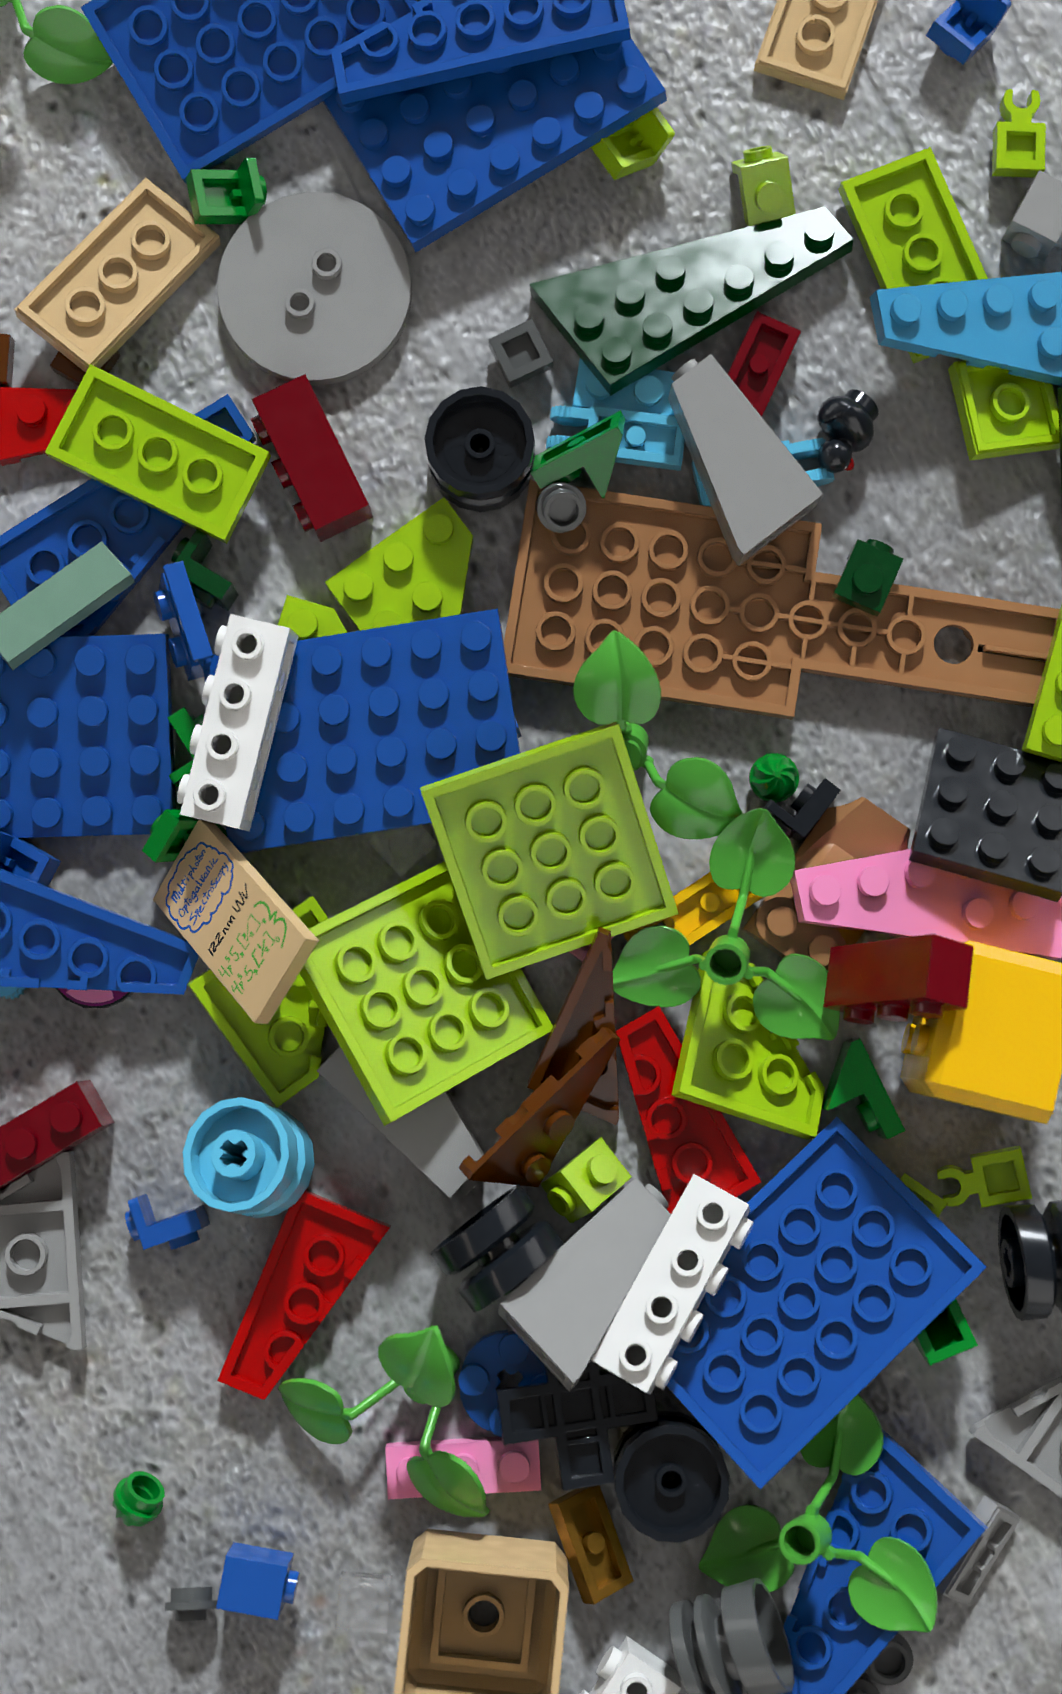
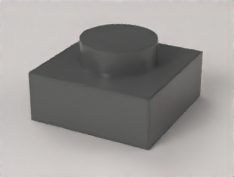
M533 319L488 339L489 348L509 388L553 368L554 361Z

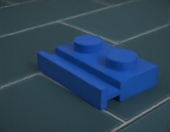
M179 561L163 565L164 573L161 574L159 591L153 592V597L160 620H169L174 636L168 639L173 663L176 668L184 667L188 681L204 677L203 671L210 668V658L213 657V652L184 563Z

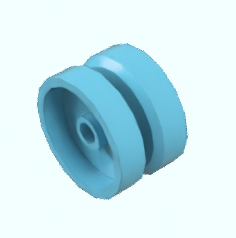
M244 1097L221 1100L203 1111L189 1129L183 1148L184 1175L197 1197L209 1207L254 1218L278 1215L296 1204L309 1186L315 1165L313 1143L300 1121L287 1111Z

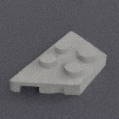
M66 1151L0 1191V1320L6 1319L14 1322L20 1329L35 1335L43 1334L67 1344V1348L77 1351L86 1348L87 1342L74 1151Z
M1061 1375L973 1424L969 1432L1062 1498Z

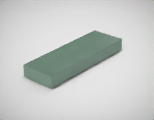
M101 541L0 613L1 658L14 670L134 584L132 574Z

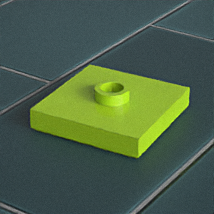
M966 360L956 361L948 368L969 461L1060 448L1059 409L1052 384L1008 374L1009 370L986 365L984 368L966 365Z

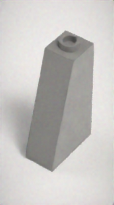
M710 354L699 363L695 359L688 361L673 374L671 379L674 382L671 384L668 400L731 556L736 564L740 566L816 508L823 493L713 355Z
M340 1046L319 1067L317 1072L449 1198L458 1189L466 1196L479 1182L469 1180L459 1169L461 1162L468 1155L474 1161H478L484 1155V1152L448 1090L384 1126Z
M637 1178L632 1180L500 1303L498 1314L568 1391L578 1383L671 1216L667 1210L669 1204L661 1192L651 1184L644 1186Z

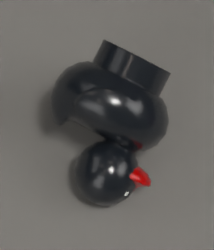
M852 389L844 396L828 398L820 406L817 420L820 428L830 440L821 445L818 452V462L828 472L839 473L844 470H853L855 464L852 452H859L865 449L873 438V421L877 418L879 411L876 403L866 393Z

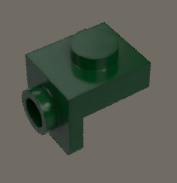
M197 529L190 539L185 537L180 541L172 555L171 562L183 561L197 603L210 610L217 604L229 611L238 597V593L231 582L201 565L212 548V543L206 533Z
M857 539L849 552L846 565L832 598L877 617L881 613L903 558L894 555V549L881 541L868 539L864 542Z

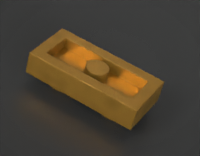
M600 1485L574 1489L548 1503L583 1604L594 1605L634 1582Z

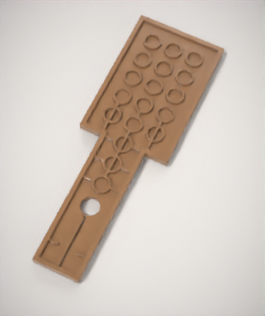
M530 479L504 639L509 677L574 686L577 672L582 664L601 645L608 634L615 630L630 639L646 655L660 681L661 700L792 720L795 715L800 674L804 672L1034 707L1046 662L978 652V647H983L985 652L1046 661L1060 609L893 584L881 613L876 617L832 598L841 575L815 572L822 530L821 523L797 521L738 566L731 556L712 507L607 491L605 498L602 499L597 489L576 486L586 500V515L581 524L569 532L557 533L547 529L537 515V500L546 487L540 489L535 480ZM957 627L963 630L966 638L971 641V652L965 661L951 664L939 658L934 648V639L941 629Z

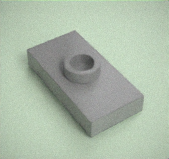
M985 1495L973 1514L988 1529L936 1588L942 1595L965 1605L969 1604L1020 1521V1516L1008 1507Z

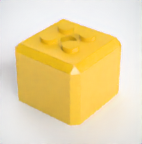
M965 941L963 943L974 946L967 1009L944 1011V1018L942 1019L913 1017L912 1024H907L902 1039L901 1052L905 1053L900 1078L911 1093L1013 1118L1047 1124L1054 1111L1062 1075V963L974 941Z

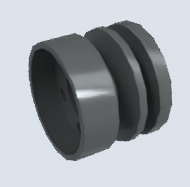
M753 1578L724 1587L720 1595L721 1610L710 1594L696 1596L694 1604L691 1600H682L672 1604L669 1611L670 1636L678 1671L687 1694H743L742 1683L748 1694H785L793 1691L794 1670L789 1643L775 1602L761 1579Z

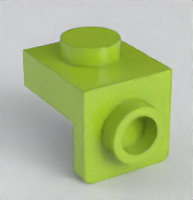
M656 107L610 136L602 138L591 149L611 177L616 180L654 165L674 138L675 132Z
M760 146L743 151L744 159L731 162L732 172L738 175L744 220L747 226L796 214L788 156L780 152H772V146Z
M600 1137L589 1144L559 1171L545 1179L541 1186L547 1193V1198L552 1208L558 1214L564 1216L568 1222L573 1223L593 1212L632 1176Z

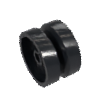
M483 386L459 390L441 401L429 418L424 440L431 479L442 496L459 508L476 512L501 509L519 498L529 484L532 476L530 472L535 458V439L532 422L521 404L501 390ZM481 447L483 453H477L473 450Z
M520 1184L512 1187L480 1210L442 1241L430 1254L445 1275L460 1273L475 1262L479 1264L462 1280L459 1289L460 1295L474 1313L481 1311L500 1297L509 1294L519 1287L563 1244L562 1239L548 1221H538L518 1234L515 1232L528 1220L535 1207V1204Z
M1062 1200L1049 1201L1043 1214L1040 1213L1035 1205L1030 1203L1004 1205L999 1215L998 1247L1004 1287L1015 1317L1021 1321L1045 1319L1052 1313L1055 1305L1062 1313Z
M658 1411V1421L631 1425L623 1432L613 1453L614 1488L622 1514L638 1532L656 1541L681 1543L703 1535L719 1520L729 1499L730 1475L717 1441L698 1420L682 1412ZM668 1471H676L674 1472L676 1479L670 1482H665L663 1475Z

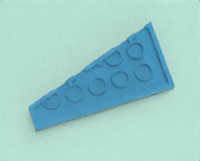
M1062 272L878 289L869 297L878 345L934 358L941 354L966 360V365L984 368L986 365L1009 370L1008 374L1062 386Z

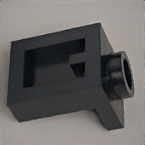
M825 778L817 788L808 783L790 805L797 812L795 816H792L771 799L763 809L770 812L789 839L792 837L799 843L841 790Z

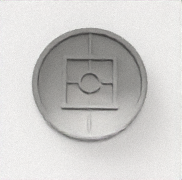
M304 192L285 196L261 207L256 215L249 216L240 225L227 244L221 259L217 278V295L221 315L231 338L243 355L254 365L271 376L287 382L306 374L311 386L336 384L357 377L379 363L390 352L401 336L408 320L412 301V281L408 260L401 242L391 227L377 213L360 202L342 195L326 192Z

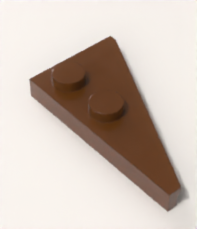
M602 927L598 928L529 1077L527 1085L529 1089L535 1091L550 1075L559 1082L581 1060L575 1051L589 1037L599 1032L601 1027L609 1028L615 1033L611 931ZM616 1049L581 1110L614 1125H617L619 1120Z
M601 1027L599 1032L589 1037L575 1051L581 1060L559 1082L550 1075L521 1103L516 1113L506 1118L495 1129L498 1133V1141L478 1161H474L468 1155L459 1166L461 1172L469 1180L539 1187L543 1178L548 1174L551 1164L564 1140L572 1131L579 1113L621 1039L609 1028Z

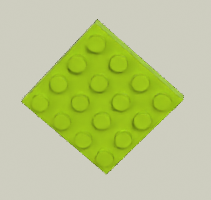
M616 722L602 725L420 787L486 980L590 945L599 927L611 931V937L679 914L620 726Z
M445 861L309 928L319 941L299 973L384 1126L546 1035L553 1028L550 1019L521 968L486 980Z

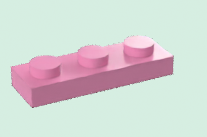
M499 1436L431 1440L433 1452H448L465 1461L476 1473L485 1494L541 1491L539 1440L507 1445L503 1444L502 1437ZM421 1441L386 1444L388 1500L423 1498L413 1485L407 1471L408 1461L414 1456H421L419 1453Z

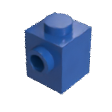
M233 1542L225 1557L216 1609L278 1620L285 1603L293 1604L296 1596L300 1572L291 1570L294 1553Z

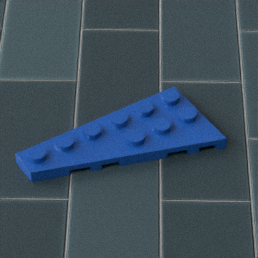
M419 0L412 4L413 11L390 24L383 21L332 49L331 55L338 94L343 105L631 40L624 0Z
M228 394L194 414L251 443L256 441L255 435ZM91 478L0 535V589L10 605H12L102 541L132 574L135 583L60 637L94 636L186 524Z
M0 868V987L66 988L67 990L89 989L184 995L199 955L186 939Z
M882 1429L883 1449L877 1463L863 1474L849 1475L844 1472L842 1474V1482L831 1510L828 1511L825 1518L832 1530L831 1545L834 1548L858 1550L868 1556L871 1547L878 1539L887 1536L901 1539L913 1546L922 1555L932 1573L937 1588L988 1527ZM821 1555L807 1564L792 1610L787 1615L783 1625L790 1647L794 1670L793 1691L785 1694H846L900 1632L884 1630L871 1625L852 1606L848 1593V1581L852 1571L861 1565L859 1562L835 1558L828 1561Z

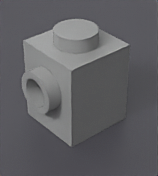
M1040 170L1028 188L1001 239L1011 244V248L1019 255L1045 261L1054 246L1062 249V181Z

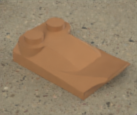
M864 797L842 806L827 808L795 852V870L907 850L911 830ZM790 882L777 894L764 897L742 928L744 932L781 958L789 954L806 955L822 964L827 971L831 947L856 944L864 932L863 930L855 931L798 922Z

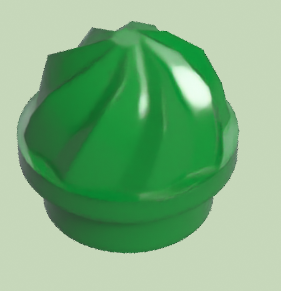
M770 753L760 757L752 765L749 773V784L753 793L759 799L765 802L771 799L775 803L787 800L796 791L799 784V772L794 762L787 756Z
M143 1471L133 1472L129 1477L119 1481L114 1489V1499L112 1502V1506L116 1509V1518H121L126 1526L142 1527L156 1519L163 1508L165 1491L162 1483L152 1474Z

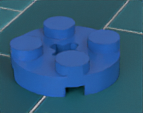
M508 1330L491 1332L474 1343L465 1356L459 1374L460 1398L464 1409L477 1425L493 1432L499 1437H502L496 1396V1387L501 1382L498 1373L504 1369L510 1375L518 1371L523 1376L518 1386L547 1382L544 1363L514 1331Z

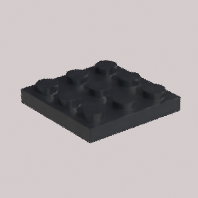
M939 727L933 741L909 861L1058 902L1062 897V762Z

